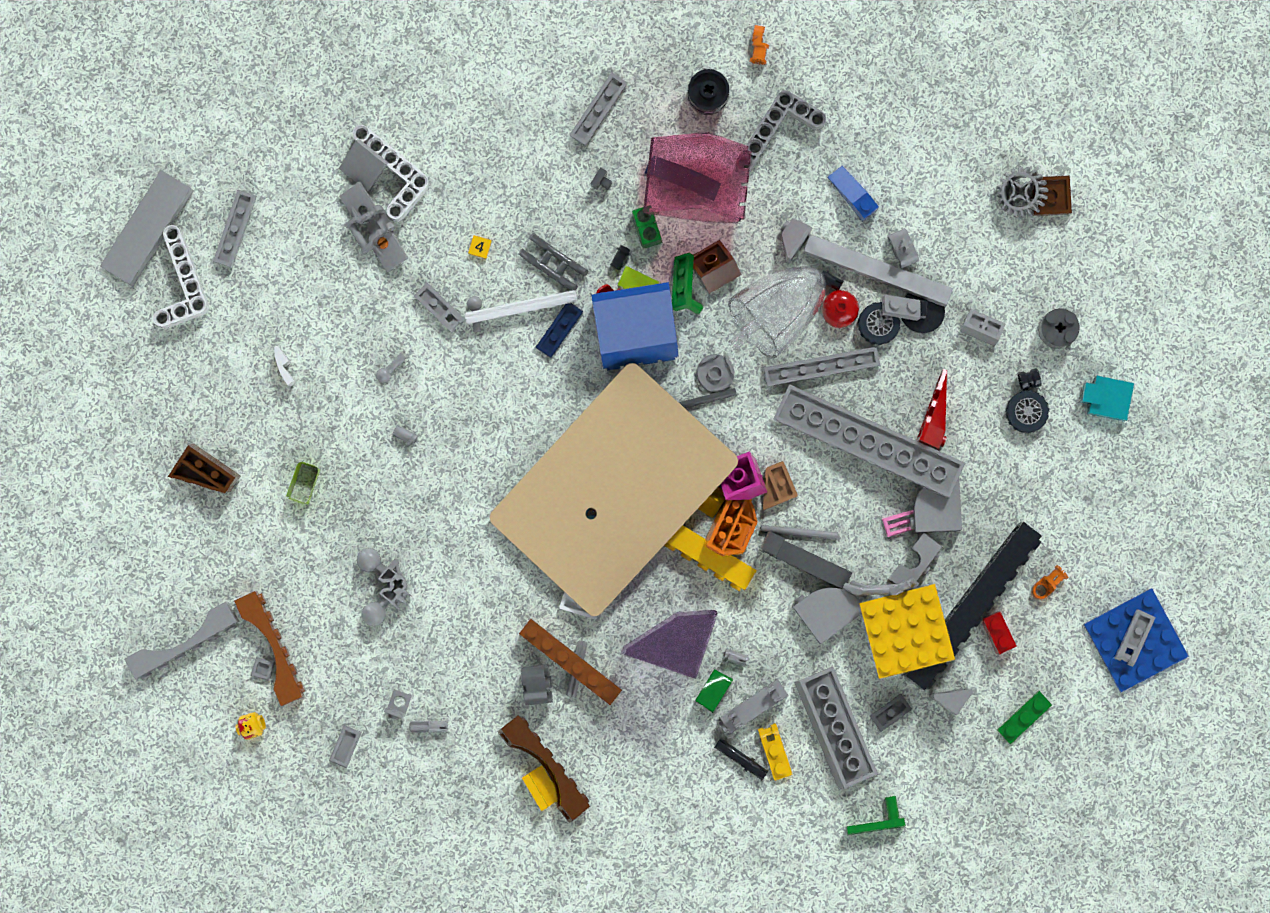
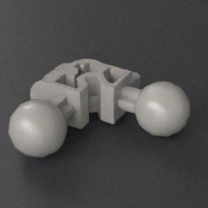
M365 548L357 556L358 567L365 572L374 571L379 576L378 579L388 585V588H383L379 593L381 597L377 602L368 603L362 609V620L365 624L375 627L385 620V609L390 603L400 610L398 605L401 602L406 604L407 602L404 598L407 595L412 597V595L406 591L407 581L400 570L399 560L394 559L386 567L381 563V557L377 550ZM395 580H397V581L403 580V582H402L403 588H402V589H400V588L395 589V588H394V587H395V584H394V581H395Z

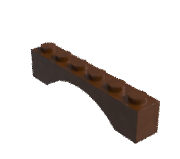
M517 715L497 731L509 747L528 753L542 764L555 786L558 810L569 823L590 807L588 804L589 799L585 794L577 790V784L572 778L566 776L564 767L559 762L556 763L552 758V752L547 747L544 748L540 743L541 739L538 734L529 729L527 720Z

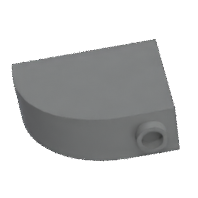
M959 479L950 498L922 487L914 502L913 518H910V528L914 529V534L960 532L962 530Z
M839 588L820 589L806 597L801 595L793 601L795 605L792 607L819 644L825 642L862 614L859 604L862 602L855 595Z

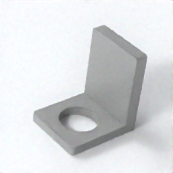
M394 689L388 707L385 708L384 712L388 713V717L399 720V717L404 718L412 695ZM397 696H403L405 698V705L397 707L394 704V699Z

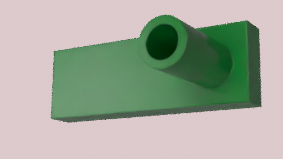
M690 252L674 257L672 308L674 311L688 309L695 314H699L703 310V305L692 299L694 255Z
M896 796L885 797L888 820L847 826V836L905 827V818H900Z

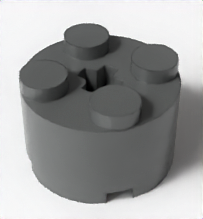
M1062 308L1048 312L1038 325L1040 339L1044 344L1053 349H1061L1070 345L1076 340L1080 331L1076 315ZM1057 325L1063 329L1060 333L1055 329Z
M548 664L521 668L525 705L553 703L551 676H549Z

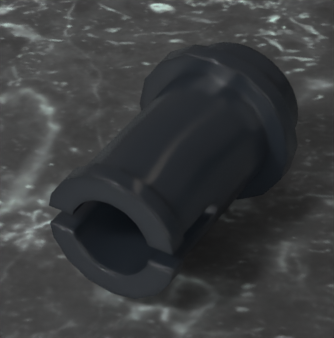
M620 245L619 248L617 247L618 251L610 263L612 267L620 271L627 256L631 255L629 253L630 249L623 245Z
M824 270L818 279L821 282L820 284L824 283L835 290H839L844 280Z

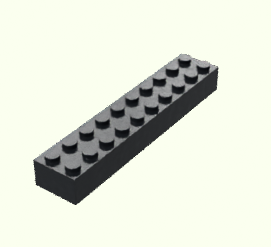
M1020 522L1016 525L945 618L954 657L960 650L957 648L960 643H965L971 636L969 631L972 627H977L983 620L982 614L986 611L989 612L994 606L993 600L995 597H1000L1006 590L1004 585L1016 577L1018 574L1017 568L1021 565L1024 566L1029 560L1028 554L1030 551H1035L1042 541L1039 539L1042 535L1025 522ZM945 662L906 672L902 676L921 690L930 689L936 682L934 677L937 673L941 674L948 664Z

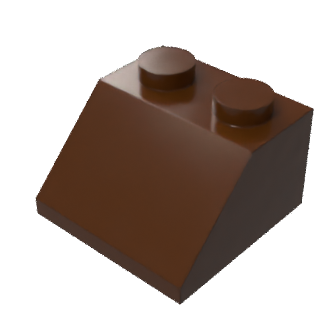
M720 240L694 254L693 270L708 294L742 275L735 259Z

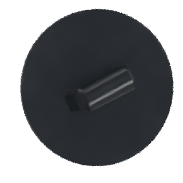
M909 293L904 297L920 300L921 318L918 321L901 318L907 328L917 333H929L936 330L942 324L945 317L944 306Z

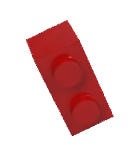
M1001 611L983 618L981 621L997 655L1017 647Z

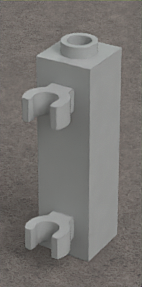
M776 679L720 716L722 721L719 724L724 732L729 731L732 734L789 695L780 681Z

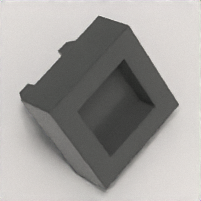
M600 167L590 183L591 187L598 190L600 185L609 190L612 185V181L606 178L607 171Z

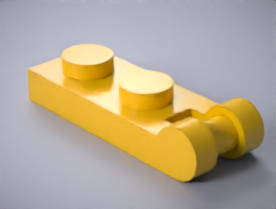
M774 723L770 725L771 727L765 729L762 727L757 730L774 781L793 774L777 725ZM773 734L775 740L768 742L766 736Z

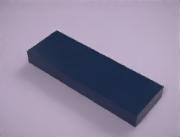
M566 303L535 348L549 358H552L584 311L572 303Z

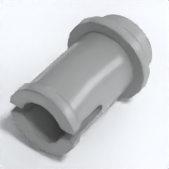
M399 425L395 427L392 434L393 437L407 442V445H414L418 438L415 431L411 432Z
M732 648L725 650L723 660H726V663L732 662L743 667L746 666L749 655L732 651Z

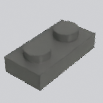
M900 693L871 714L870 718L880 732H882L911 711L912 708Z

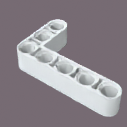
M358 125L353 130L355 141L359 139L357 137L358 133L365 131L367 136L360 140L371 149L375 143H380L382 145L381 149L375 151L385 160L390 155L396 156L395 162L388 163L386 167L407 184L388 205L387 215L392 221L399 222L405 218L426 193L430 185L429 180L425 174L368 127ZM404 167L411 168V172L408 175L401 174V170ZM418 179L425 180V185L423 187L416 186V181ZM406 194H412L413 199L410 202L403 200ZM394 208L401 209L400 215L396 217L391 215V211Z
M174 225L167 226L163 231V236L186 300L154 313V323L164 329L202 316L209 310V303L183 232ZM172 231H177L178 233L175 239L169 238V234ZM179 248H183L184 254L181 257H176V251ZM185 266H190V273L183 275L182 269ZM196 284L197 290L190 293L188 290L189 286ZM202 301L204 306L201 310L197 311L195 304ZM180 308H185L186 312L183 317L177 316V311ZM162 315H167L166 323L160 324L159 318Z

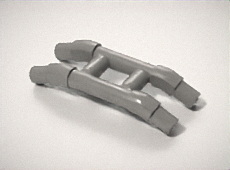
M912 578L900 584L865 585L852 580L850 584H844L843 590L855 596L898 595L917 585V582Z

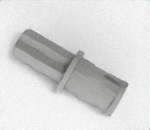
M430 719L428 721H410L409 730L410 732H428V734L430 732L448 733V721H430Z

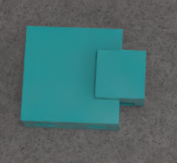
M1097 375L1094 377L1093 384L1087 382L1083 384L1080 403L1089 404L1087 414L1125 422L1128 419L1134 383Z

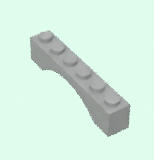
M224 602L208 611L206 619L199 630L183 644L162 651L141 649L124 660L135 679L141 678L145 680L152 676L151 672L158 668L160 671L169 666V661L173 659L178 661L186 656L185 652L191 649L194 652L203 647L202 643L206 640H209V642L216 640L220 637L219 633L225 630L227 633L235 629V624L239 620L229 602Z

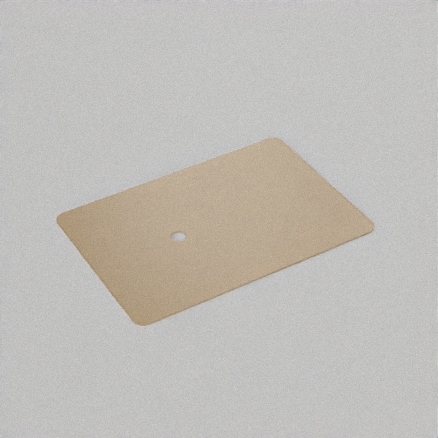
M630 363L619 372L490 514V521L591 616H598L736 468L738 458L637 364ZM594 508L597 516L594 519H588L585 514L587 509Z

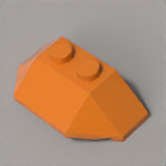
M752 499L724 500L705 538V545L708 549L722 557L743 554L758 523Z

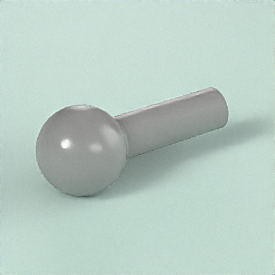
M472 296L467 301V307L471 312L477 311L482 307V301L479 297ZM480 322L473 323L474 333L481 332Z
M400 353L386 368L379 369L376 373L377 380L381 383L390 381L391 373L406 357Z

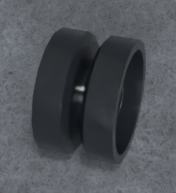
M704 69L697 72L691 78L688 84V101L696 112L703 115H713L720 112L726 106L729 99V83L721 72L714 69Z

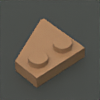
M784 461L765 469L767 493H764L763 498L764 510L798 497Z

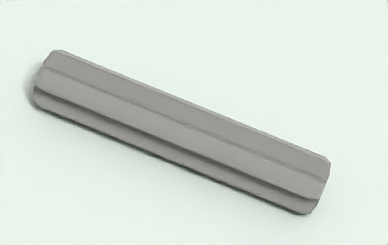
M579 640L576 645L575 653L583 660L585 658L587 642ZM571 674L566 695L576 697L579 681Z

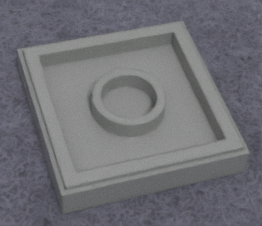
M357 139L339 169L356 183L360 181L365 190L369 192L388 162L360 139Z

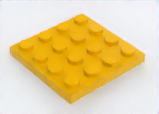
M935 584L905 591L898 595H889L859 603L879 679L955 660Z

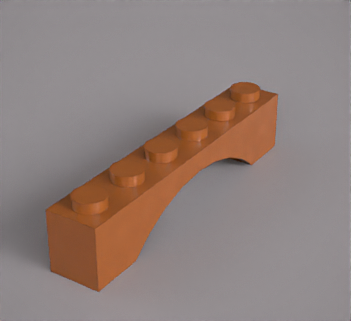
M254 591L234 600L241 618L256 626L265 635L272 647L276 661V680L273 689L280 705L284 706L304 697L305 687L302 681L298 682L295 676L298 674L297 669L293 663L290 664L287 658L290 654L287 647L282 646L280 642L282 636L279 629H274L272 624L274 618L270 610L266 611L264 595Z
M530 619L519 634L609 705L613 703L622 691L620 687L579 657L533 619Z

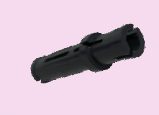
M720 738L714 747L742 766L744 771H749L761 781L769 771L755 762L754 758H749L723 738Z

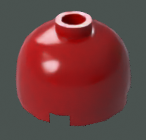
M833 291L822 302V316L826 323L832 327H848L858 317V301L848 291Z

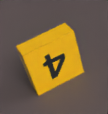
M473 235L468 254L487 259L492 240Z

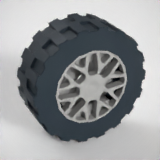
M874 302L866 306L861 312L858 319V330L861 333L860 335L871 344H887L897 336L900 330L901 319L882 315V302Z
M1028 390L1015 394L1008 401L1005 412L1006 419H1008V423L1013 429L1021 433H1031L1041 429L1046 424L1050 410L1048 402L1045 401L1043 396L1039 395L1038 392Z

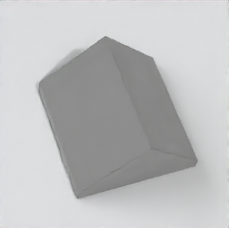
M966 688L931 693L930 698L951 714L957 715L973 694V690Z

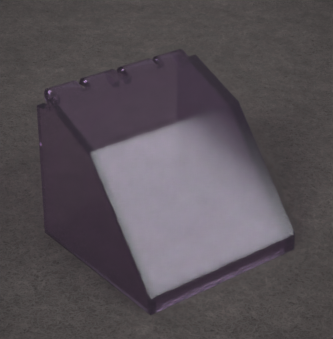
M716 610L676 612L625 644L621 654L696 679L716 621L715 617L718 613Z

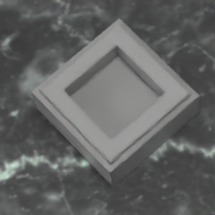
M256 657L250 676L270 681L275 662Z

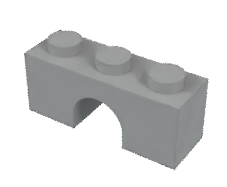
M922 533L911 547L919 557L918 565L913 569H908L899 564L888 580L893 584H900L914 578L917 582L921 575L924 577L930 570L928 565L931 561H936L942 554L940 551L942 546L925 533ZM917 582V585L909 588V590L916 589L919 583Z

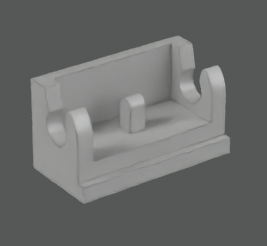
M970 309L960 332L995 347L1006 324Z

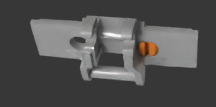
M360 181L339 196L352 216V219L345 224V227L350 229L361 247L362 254L372 249L387 273L408 259V256L394 236L393 230L396 227L382 205L374 204ZM362 206H366L368 212L362 215L360 209ZM356 223L365 224L371 233L368 237L369 244H367L355 225Z

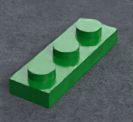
M1037 691L997 731L1011 744L1045 713L1052 704L1040 691Z

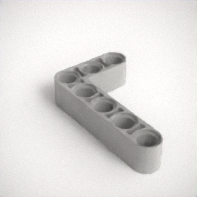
M787 90L781 91L736 162L737 171L743 175L752 171L787 114L813 130H820L824 127L826 122L825 114ZM787 97L790 103L783 105L779 99ZM803 107L806 113L800 115L796 112V108ZM777 113L780 119L773 121L769 115ZM820 117L822 123L816 125L813 123L812 118ZM761 129H767L769 130L770 135L767 137H763L760 135L759 131ZM751 145H758L760 151L753 153L749 147ZM741 161H748L750 167L743 169L739 163Z

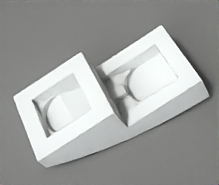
M276 346L274 347V353L278 369L286 384L291 387L296 381L285 368L291 362L281 348Z

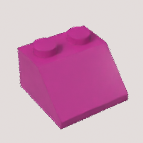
M749 451L737 456L738 464L736 468L721 483L725 499L749 500L767 493L757 460Z

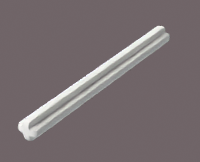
M573 290L465 313V320L467 324L576 302L577 294Z

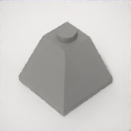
M794 218L790 222L786 220L780 229L783 231L781 240L787 264L792 261L812 231L811 226Z

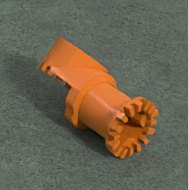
M755 25L752 38L754 50L749 61L754 64L759 62V65H765L767 62L765 60L766 51L769 49V45L763 43L762 38L765 27Z
M1056 565L1055 570L1033 585L1031 590L1033 597L1036 599L1048 597L1057 589L1056 586L1061 581L1069 578L1066 572L1063 573L1064 570ZM1038 585H1042L1046 589L1043 596L1036 594L1035 590Z

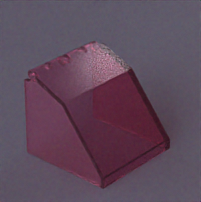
M711 132L651 137L643 213L702 222H741V220L745 219L746 206H740V203H746L748 187L742 186V184H748L750 168H744V165H750L752 151H747L749 146Z

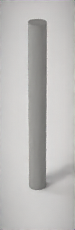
M761 525L762 533L772 532L774 534L833 540L838 538V532Z

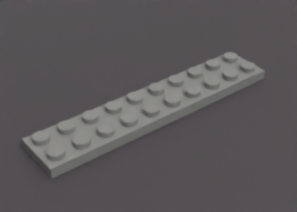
M790 384L773 420L946 498H950L965 465L963 461Z

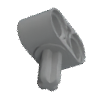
M905 228L887 236L888 241L892 243V250L896 259H899L901 269L919 262L918 254Z

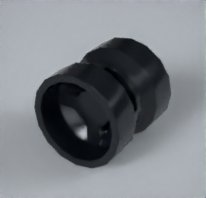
M1037 368L1031 369L1027 373L1024 371L1017 373L1022 391L1028 390L1029 387L1037 388L1042 386Z

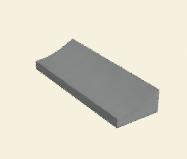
M160 170L100 267L133 287L164 239V229L169 225H173L194 190Z
M834 667L827 668L794 682L838 789L848 788L877 775V770Z

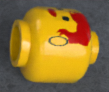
M252 712L240 716L235 728L239 736L241 735L245 740L261 736L266 729V723L262 715Z

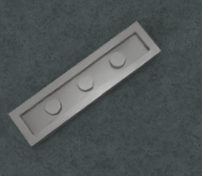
M611 72L570 133V137L586 146L628 82Z
M237 190L213 262L233 268L257 197L256 195Z

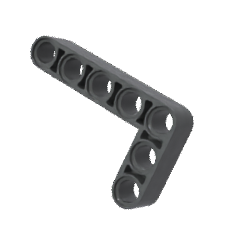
M772 532L766 534L759 551L765 552L769 556L780 561L782 560L840 589H843L844 584L849 582L852 575L851 571L797 547Z

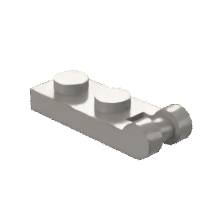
M428 283L414 295L451 333L456 330L455 327L459 323L462 324L465 321ZM452 314L455 318L449 323L446 318Z
M1136 609L1122 643L1116 652L1115 659L1126 661L1127 665L1134 666L1156 617ZM1127 648L1133 650L1131 655L1125 653Z

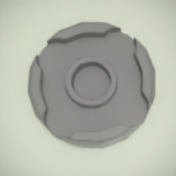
M712 354L701 360L697 367L696 375L698 382L704 389L710 392H720L731 385L735 372L733 364L728 358L719 354Z

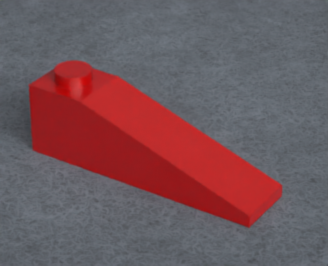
M945 369L941 371L916 441L936 450L943 447L947 439L944 436L946 431L947 370Z

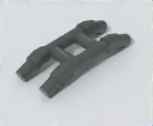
M532 233L529 239L545 250V253L538 260L522 248L518 255L571 291H576L578 286L563 277L562 273L567 266L583 276L588 274V270L551 246L535 233ZM551 256L561 261L555 271L546 265Z

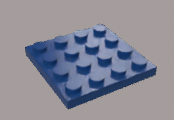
M1152 588L1083 624L1120 693L1189 657ZM1138 609L1156 618L1132 667L1127 665L1126 661L1115 659V655L1135 611ZM1127 648L1125 653L1131 655L1133 650Z

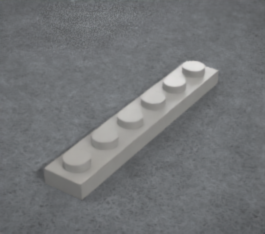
M877 347L764 367L763 369L766 384L769 387L880 366Z

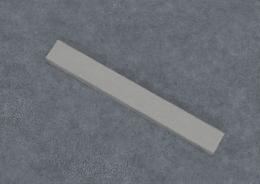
M811 234L803 252L806 255L944 307L947 306L953 288Z

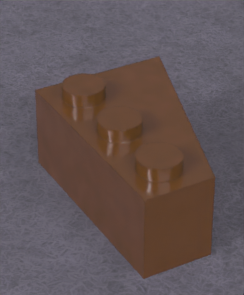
M190 444L186 447L168 477L200 485L218 492L228 493L232 491L241 475L196 444Z

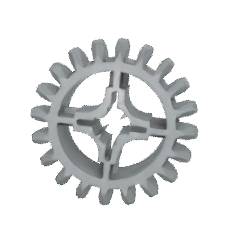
M1019 166L1017 172L1012 168L1011 175L1007 172L1005 173L1006 180L1000 179L1003 185L997 186V189L1001 190V192L996 193V196L1002 197L998 200V204H1003L1001 209L1007 210V214H1013L1015 218H1018L1020 215L1022 218H1026L1027 213L1029 216H1033L1032 210L1039 212L1038 205L1045 206L1041 200L1048 199L1046 195H1043V193L1048 192V188L1043 187L1047 182L1042 180L1043 175H1037V170L1035 169L1031 171L1030 167H1026L1024 170L1023 167ZM1020 178H1031L1029 182L1026 181L1024 184L1016 181ZM1012 186L1013 193L1011 194L1009 199V189ZM1035 186L1036 193L1034 199H1032L1031 192L1033 191ZM1019 188L1025 190V191H1024V192H1025L1024 195H1025L1026 197L1020 195L1021 193H1019V191H1020ZM1022 200L1028 203L1024 207L1013 206L1016 202L1019 203Z

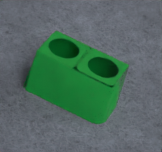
M651 205L632 210V219L641 246L649 248L663 243L657 222L654 223L656 219ZM642 209L648 210L651 214L650 220L647 222H640L637 218L638 212ZM648 227L654 228L657 233L655 239L650 241L643 237V231Z
M714 669L695 701L713 713L733 679Z

